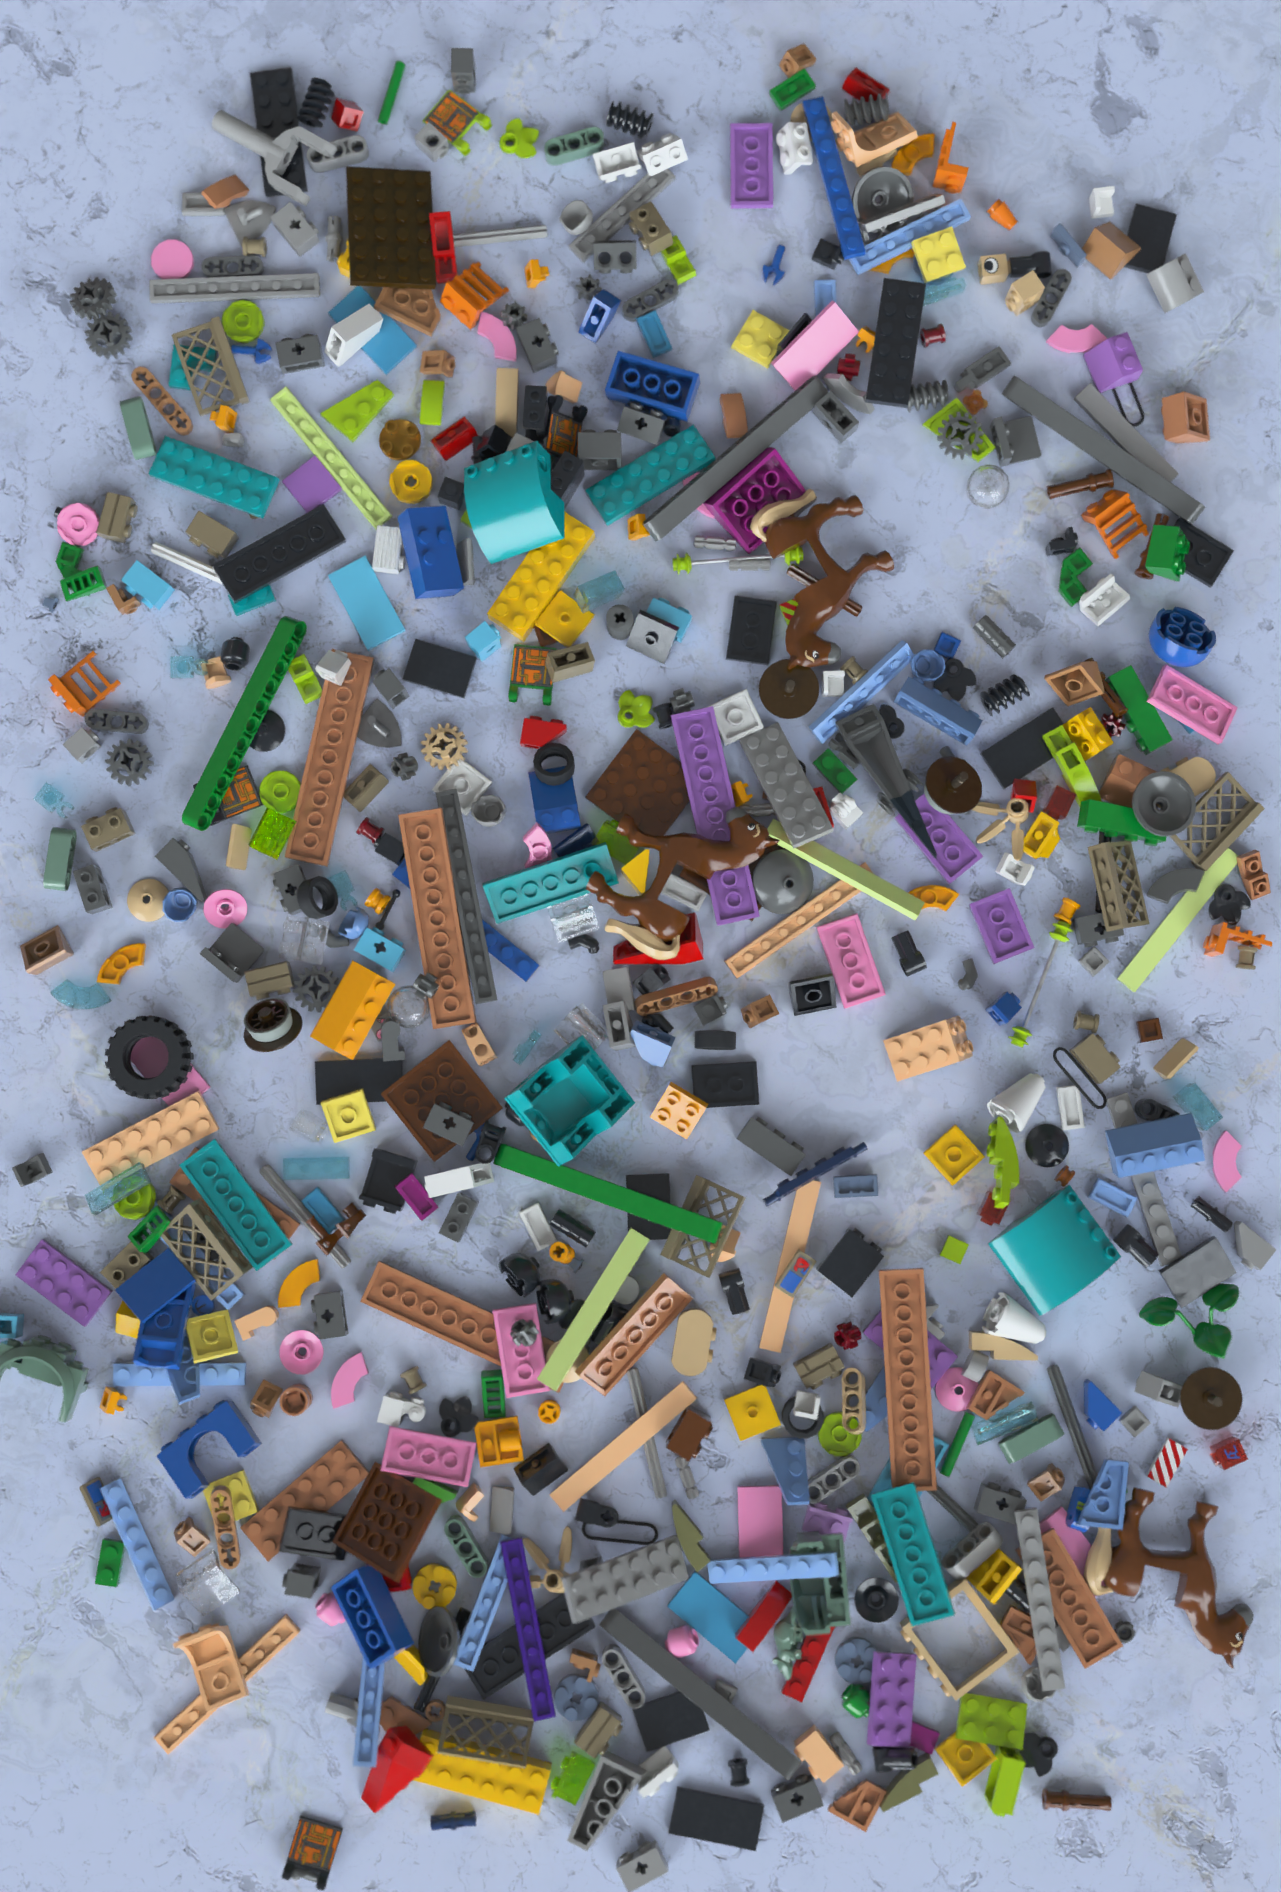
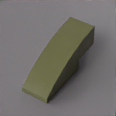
M674 1500L672 1502V1511L676 1533L687 1559L696 1572H698L711 1561L710 1556L699 1544V1541L703 1539V1533L678 1502Z
M928 1753L918 1757L917 1767L914 1770L902 1769L887 1786V1793L880 1804L882 1812L923 1793L919 1784L938 1775L937 1769Z

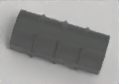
M987 615L981 618L973 627L979 634V637H982L1002 659L1016 646L1010 637Z

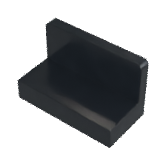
M550 1443L513 1468L521 1484L533 1496L568 1471V1468L559 1459Z

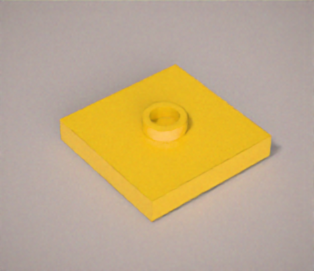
M560 590L536 620L535 625L568 648L575 643L595 615Z
M956 1124L923 1152L952 1186L985 1157Z
M759 1384L724 1399L740 1441L781 1425L766 1386Z
M955 1731L934 1749L963 1787L997 1758L987 1744L955 1738Z

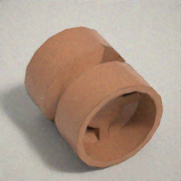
M300 1383L293 1384L280 1396V1407L287 1415L297 1416L309 1408L312 1404L313 1396L311 1390L306 1385Z

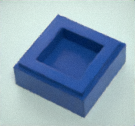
M941 632L933 650L948 660L953 659L961 640Z

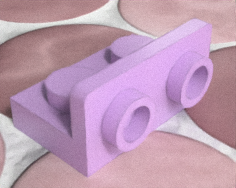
M822 1502L809 1503L802 1530L807 1532L819 1531L820 1534L843 1533V1541L845 1542L849 1525L853 1519L848 1514L849 1511L836 1507V1510L827 1508L828 1505Z

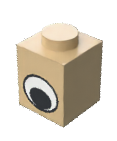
M1006 254L980 256L977 264L980 285L1005 282L1008 274L1011 273L1010 261H1007Z

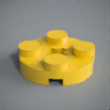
M416 460L400 462L393 473H391L389 479L393 494L400 502L408 504L419 503L428 498L433 486L429 469ZM409 477L417 480L413 487L405 484V482L409 481Z
M429 1563L423 1566L413 1580L414 1596L426 1609L445 1607L456 1594L457 1579L454 1572L449 1567L439 1563ZM433 1580L435 1583L440 1582L441 1584L437 1592L429 1588Z

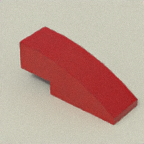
M451 212L429 213L436 280L438 284L451 282L458 275Z
M776 1580L749 1613L747 1620L735 1633V1638L751 1652H754L792 1598L791 1592Z

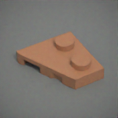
M987 1370L966 1408L979 1417L988 1420L998 1410L1007 1407L1008 1403L1017 1397L1023 1396L1025 1392L994 1372Z
M1010 1604L1000 1625L1021 1652L1026 1662L1031 1665L1036 1656L1030 1614Z
M392 1696L382 1702L380 1725L385 1732H387L389 1727L406 1725L417 1735L432 1724V1721L416 1713L413 1708L404 1706Z
M865 1779L830 1804L827 1809L830 1813L866 1832L887 1791L874 1782Z

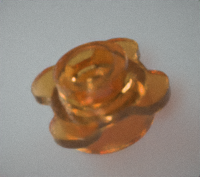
M974 390L973 394L963 398V404L966 405L967 410L972 415H976L982 408L985 409L988 406V401L983 399L980 390Z

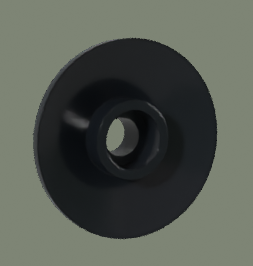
M267 710L250 747L256 751L268 752L276 749L282 743L286 730L282 718L277 713ZM261 726H266L264 733L259 732Z
M1042 1124L1029 1132L1025 1142V1149L1033 1163L1048 1168L1059 1165L1066 1158L1069 1151V1142L1066 1134L1059 1127L1052 1124ZM1046 1142L1052 1143V1148L1050 1150H1047L1045 1148Z
M873 1577L866 1579L858 1586L854 1596L856 1610L862 1618L869 1622L880 1623L887 1621L895 1614L899 1598L895 1587L888 1580ZM879 1595L880 1599L874 1602L872 1601V1596Z

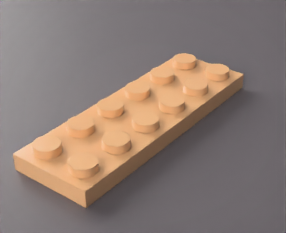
M197 1091L83 1150L82 1154L103 1190L220 1128L200 1091Z

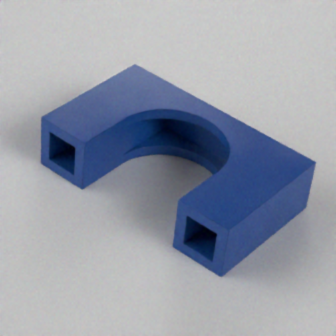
M222 1400L213 1407L214 1410L211 1413L199 1417L196 1420V1425L191 1429L186 1428L178 1434L179 1438L165 1444L161 1448L162 1452L156 1455L185 1499H193L210 1486L196 1465L194 1458L196 1444L202 1436L212 1431L220 1433L225 1437L238 1457H246L262 1444L233 1401Z

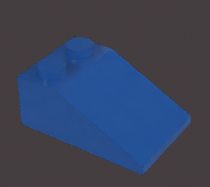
M566 766L544 770L548 772H558L564 769ZM535 771L528 772L536 822L542 826L547 834L579 829L581 823L573 777L564 784L554 786L541 782L536 777Z

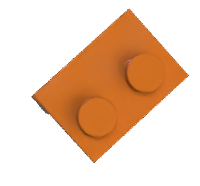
M952 122L951 129H946L932 186L944 189L952 194L961 193L969 168L948 163L956 122Z
M480 262L471 264L469 269H464L462 274L456 275L451 282H446L440 299V303L470 330L476 326L480 313L509 291L507 287L502 289L481 270ZM473 288H475L483 297H481Z
M1119 490L1107 491L1101 500L1090 504L1086 511L1081 514L1084 522L1092 523L1096 526L1114 559L1119 557L1116 551L1142 532L1144 536L1149 535L1146 524L1142 522L1140 513H1137L1135 504L1129 498V493ZM1129 511L1131 512V517L1108 534L1105 533L1104 530ZM1134 522L1138 524L1136 528L1112 545L1111 540Z
M94 651L89 653L61 678L53 674L48 679L52 684L50 689L57 697L61 695L66 702L63 703L71 713L75 711L82 717L121 684L119 680L110 684L93 664L91 659L97 655ZM86 663L107 686V689L102 693L82 671L81 667ZM76 671L96 693L97 697L92 701L72 679L71 676Z
M1222 922L1212 926L1210 936L1205 938L1203 948H1205L1204 954L1214 957L1224 953L1227 940L1256 947L1259 950L1262 947L1260 944L1271 947L1273 942L1264 940L1266 935L1252 936L1253 931L1239 932L1240 927L1227 928L1228 923Z

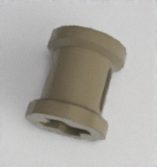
M243 237V255L259 254L262 257H266V237H261V239Z
M854 656L840 668L841 671H845L853 680V684L868 672L866 669L863 670L855 661L856 658Z
M1238 946L1240 952L1236 968L1255 970L1254 957L1258 948Z
M1077 1010L1073 1029L1078 1030V1028L1096 1033L1100 1020L1099 1014L1092 1016Z
M171 1185L169 1192L163 1199L157 1201V1204L169 1214H173V1209L178 1203L186 1199V1196L179 1189Z
M418 1366L400 1374L409 1388V1395L427 1386L426 1383H423L418 1373Z

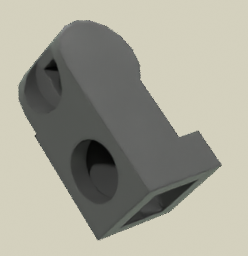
M387 1018L381 1024L383 1061L405 1060L404 1047H398L400 1025L394 1018Z

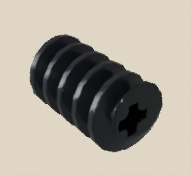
M314 77L310 81L311 85H309L308 92L305 94V100L302 102V108L299 110L297 119L310 127L322 128L323 123L319 119L325 120L326 116L322 112L329 111V108L324 104L331 105L332 101L328 97H334L335 93L331 90L332 86L329 82Z
M613 101L607 115L606 125L611 127L614 124L616 130H619L622 126V132L627 133L630 129V135L632 136L638 132V138L642 139L645 134L647 137L650 131L653 113L646 118L645 110L638 115L637 107L630 112V105L627 104L625 109H622V102L614 106Z
M1012 674L1010 680L1006 678L1002 684H995V688H988V693L985 691L981 692L980 697L986 711L990 716H993L992 710L999 714V706L1008 709V701L1015 705L1014 697L1021 701L1023 700L1021 693H1024L1027 697L1030 696V693L1023 679Z

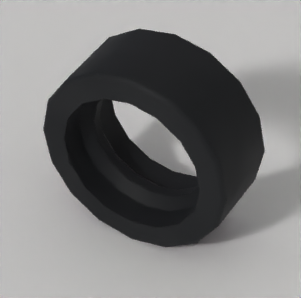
M561 743L545 744L534 755L533 764L536 777L547 785L556 786L564 784L574 774L575 762L573 753L567 746ZM551 756H560L567 762L566 767L558 772L543 770L541 765L546 758Z
M317 876L303 881L299 885L297 901L300 909L307 917L317 920L332 915L338 905V894L331 881L325 877ZM313 887L321 894L322 909L314 901Z
M716 1030L695 1031L694 1048L736 1049V1032Z
M794 1396L784 1404L782 1422L792 1436L800 1439L810 1438L821 1429L824 1422V1413L819 1405L817 1420L815 1419L814 1424L810 1428L805 1430L795 1428L790 1421V1412L794 1408L796 1396Z

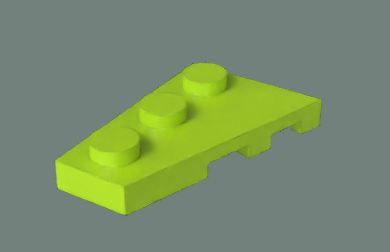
M376 380L323 411L320 415L353 443L393 398L394 393L380 381Z
M956 398L924 422L923 426L939 436L942 434L938 432V427L944 428L942 420L948 422L949 415L951 414L955 418L957 417V412H960L961 416L964 417L968 411L959 399ZM959 422V424L963 426L969 425L967 423ZM951 426L947 430L946 438L952 434ZM957 432L956 438L963 440L964 434ZM975 433L973 434V436L969 437L968 441L970 442V445L973 443L975 439ZM985 433L979 437L983 440V444H977L979 451L972 450L971 458L977 462H980L995 450V446ZM954 445V447H956L957 449H962L961 447Z

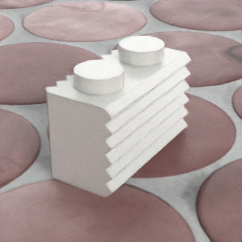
M377 525L372 563L374 572L400 574V568L404 569L405 556H402L404 545L400 528Z

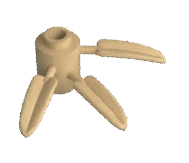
M1013 798L1007 803L1006 809L1000 808L998 804L979 802L972 809L973 811L994 816L1002 812L1007 813V816L1003 820L997 819L979 834L976 842L984 843L1006 828L1004 823L1009 820L1016 824V830L1012 831V853L1014 859L1019 861L1022 858L1024 846V831L1020 829V824L1024 823L1029 815L1027 802L1024 799Z
M565 1527L562 1535L558 1560L561 1562L560 1570H551L547 1565L549 1564V1559L542 1550L530 1539L523 1538V1545L540 1569L544 1568L547 1571L544 1579H541L539 1575H529L531 1587L539 1588L541 1584H544L545 1588L550 1592L565 1593L561 1578L569 1575L564 1571L565 1562L568 1563L571 1557L572 1532L570 1527Z

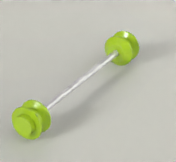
M797 547L777 558L784 557L788 566H790L791 561H796L799 565L800 560H803V548ZM676 553V558H672L673 571H677L679 575L681 570H685L689 574L692 569L691 565L770 559L772 557L770 554L691 561L688 553L684 557H679L678 553Z
M1058 921V923H1052L1055 930L1054 932H1049V935L1055 940L1022 1027H1012L1015 1033L1013 1036H1008L1011 1039V1044L1023 1048L1024 1045H1029L1026 1042V1038L1032 1036V1034L1026 1029L1038 995L1059 942L1069 941L1067 933L1073 932L1070 929L1071 925L1066 922Z

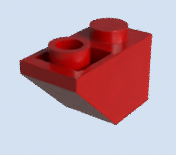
M538 716L524 718L520 745L521 747L539 749L545 744L553 743L567 732V724H563V721L558 719H551L550 722L542 721V718Z

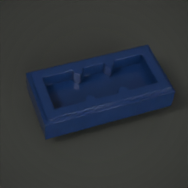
M586 823L552 849L559 858L592 847L600 841L590 825Z

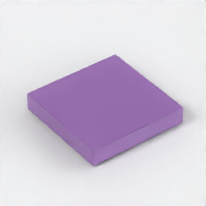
M315 455L282 481L306 513L325 504L342 490Z

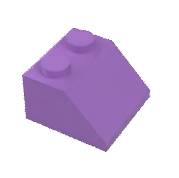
M1128 332L1107 338L1083 355L1095 387L1100 393L1138 380L1143 371Z

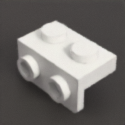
M788 122L776 134V142L780 151V164L784 174H792L800 165H811L813 163L807 124Z
M672 133L666 134L660 138V141L655 143L648 142L641 146L642 149L637 150L638 157L645 163L650 176L687 160L688 157L682 139Z
M634 142L593 154L599 180H605V183L618 180L617 176L624 173L625 177L638 174L637 170L641 169Z
M1110 574L1106 578L1100 579L1090 592L1087 591L1081 596L1079 600L1080 611L1094 624L1099 626L1129 601L1130 595L1115 583L1114 576Z
M666 1746L659 1748L639 1765V1767L647 1771L638 1782V1792L643 1798L647 1795L653 1796L658 1792L663 1782H670L677 1776V1771L679 1770L678 1761Z

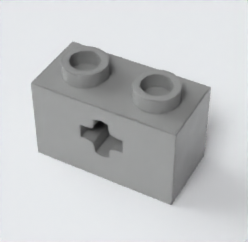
M289 202L272 215L271 220L297 255L301 257L319 243L317 237L319 232L312 222L308 224L304 219L306 215L299 206L295 208Z
M656 1840L651 1843L650 1841L644 1842L638 1847V1850L633 1853L626 1852L616 1861V1869L628 1892H632L668 1872V1863ZM641 1862L642 1864H645V1867L637 1865V1863Z

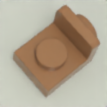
M804 43L787 50L779 63V67L790 78L802 69L813 66L817 59Z
M445 350L422 352L421 373L424 375L443 374L448 378L453 377V370L455 369L454 356Z
M114 584L106 588L122 615L135 612L138 609L137 607L141 605L136 597L128 600L122 588L118 589Z
M770 994L741 1009L743 1020L748 1024L749 1028L779 1014Z
M263 1380L251 1400L250 1408L252 1412L259 1417L266 1416L269 1418L283 1389Z
M1051 1463L1045 1471L1030 1479L1027 1485L1041 1502L1060 1491L1065 1479L1062 1471Z
M190 1517L185 1521H181L175 1528L174 1536L176 1543L194 1557L211 1542L210 1537L197 1528Z
M573 1648L569 1662L573 1663V1666L578 1669L584 1670L589 1668L587 1682H591L593 1676H598L601 1665L597 1663L598 1655Z

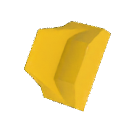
M1041 811L1024 835L1023 852L1035 860L1039 857L1049 858L1060 841L1058 834L1059 822Z
M413 1644L394 1658L421 1685L428 1677V1673L421 1664L419 1650Z

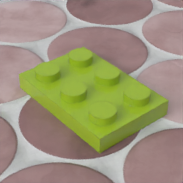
M966 1693L960 1697L955 1738L1023 1750L1028 1704Z

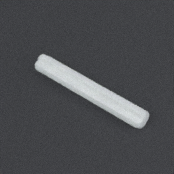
M158 542L153 544L151 548L153 554L222 584L212 566Z

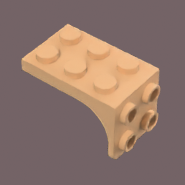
M837 111L832 113L833 121H831V125L837 135V139H835L837 148L840 152L843 151L847 160L852 161L856 167L869 163L873 159L883 154H888L892 150L918 138L916 130L899 112L889 115L887 121L881 119L879 122H875L853 132L850 125Z
M955 1016L883 1040L897 1082L972 1057L973 1045L965 1033L966 1024L960 1016Z
M219 1623L214 1625L208 1624L198 1628L199 1632L192 1634L190 1632L179 1636V1641L173 1643L174 1648L182 1649L191 1662L206 1712L250 1695L228 1625L220 1626Z

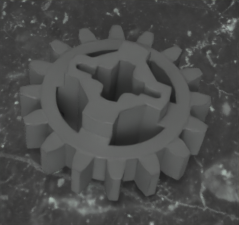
M98 277L94 281L88 278L87 283L80 282L79 288L74 287L76 293L70 294L72 300L69 301L73 311L81 319L85 316L88 320H91L92 316L99 319V314L107 315L106 310L113 309L111 304L116 303L114 297L117 294L111 283H107L105 278L101 281Z
M111 311L108 312L107 316L101 313L99 319L93 316L94 323H87L90 330L85 331V334L88 336L85 340L90 345L91 351H96L98 357L104 354V357L108 360L110 355H113L116 359L118 352L124 355L123 348H130L127 341L133 340L129 334L132 332L130 326H127L128 322L126 319H122L118 313L114 317Z
M957 412V417L955 418L951 414L949 415L948 422L942 420L944 428L938 427V432L942 435L937 436V441H943L939 448H946V456L952 453V459L960 455L961 460H964L965 454L972 457V450L979 451L977 444H983V440L979 437L984 435V431L978 430L982 427V424H975L976 416L969 419L968 412L965 413L964 417L961 416L960 412ZM959 422L967 423L969 425L963 426L960 425ZM951 426L952 434L946 438L947 430ZM957 432L964 434L963 440L956 438ZM975 433V439L973 443L970 445V442L968 441L969 437L973 436V434ZM954 445H955V446H959V447H961L962 449H960V450H959V449H955V448H953V446H954Z
M128 739L127 744L119 740V747L113 744L114 751L107 752L111 758L105 760L107 764H110V767L106 770L109 773L113 772L111 778L114 780L118 778V783L121 785L125 781L127 786H131L132 781L139 785L140 778L146 781L145 773H152L148 767L154 765L149 760L153 755L150 752L145 753L148 747L145 745L141 747L140 741L137 740L133 743L132 739ZM130 749L138 750L140 753L132 754ZM129 758L133 760L130 762V767L126 765L127 763H129ZM119 771H127L129 776L121 775Z
M313 965L312 971L304 968L305 975L298 973L300 981H294L298 988L294 989L293 992L299 994L295 998L296 1001H303L301 1003L302 1008L308 1005V1011L312 1012L314 1007H316V1011L321 1012V1007L326 1008L338 986L335 985V982L339 978L331 977L333 974L332 970L325 973L326 967L322 966L318 970L317 966ZM320 975L325 976L330 983L322 982ZM310 977L311 981L306 986H303L305 981ZM316 984L322 987V990H319L318 994L312 991V988H315ZM330 992L329 997L323 1001L325 994ZM304 994H309L314 1003L309 1002Z

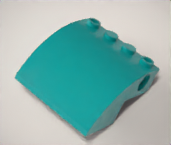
M538 441L525 444L464 468V495L468 517L477 542L491 564L564 539V501L551 490V455Z
M583 1035L577 1037L550 1057L504 1098L558 1167L574 1159L597 1134L611 1128L635 1104L632 1097Z
M1070 1185L1052 1193L1031 1213L1013 1221L988 1243L1039 1316L1051 1311L1076 1295L1121 1258L1117 1249Z

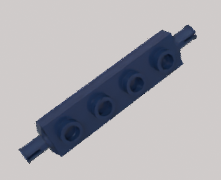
M862 1142L854 1148L849 1147L847 1149L841 1147L833 1152L834 1156L827 1160L824 1157L815 1162L814 1165L816 1167L810 1170L807 1168L802 1169L795 1174L797 1177L791 1181L788 1178L777 1184L778 1188L773 1194L763 1198L764 1204L768 1207L853 1157L856 1158L857 1155L868 1150L866 1144Z

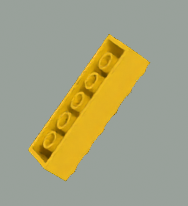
M564 511V539L528 552L487 612L489 620L525 642L533 630L536 620L557 595L595 539V531Z
M427 1728L423 1730L420 1741L434 1756L424 1773L420 1777L415 1778L414 1781L539 1815L551 1771V1762L528 1756L525 1769L437 1754L441 1732ZM451 1735L444 1740L443 1748L453 1749L459 1744ZM459 1737V1739L461 1740V1742H463L464 1740H466V1739H464V1738H460V1737ZM474 1741L464 1745L470 1753H475L480 1749L478 1743ZM493 1746L486 1749L490 1756L494 1757L503 1752L500 1748ZM509 1752L513 1760H523L522 1754Z

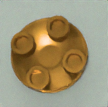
M405 419L388 420L379 436V445L382 452L390 459L398 461L412 457L418 451L421 444L419 429L414 423Z

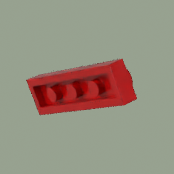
M835 1626L830 1627L831 1633L805 1635L799 1649L802 1652L801 1659L795 1658L792 1676L789 1680L785 1681L781 1690L782 1694L802 1703Z

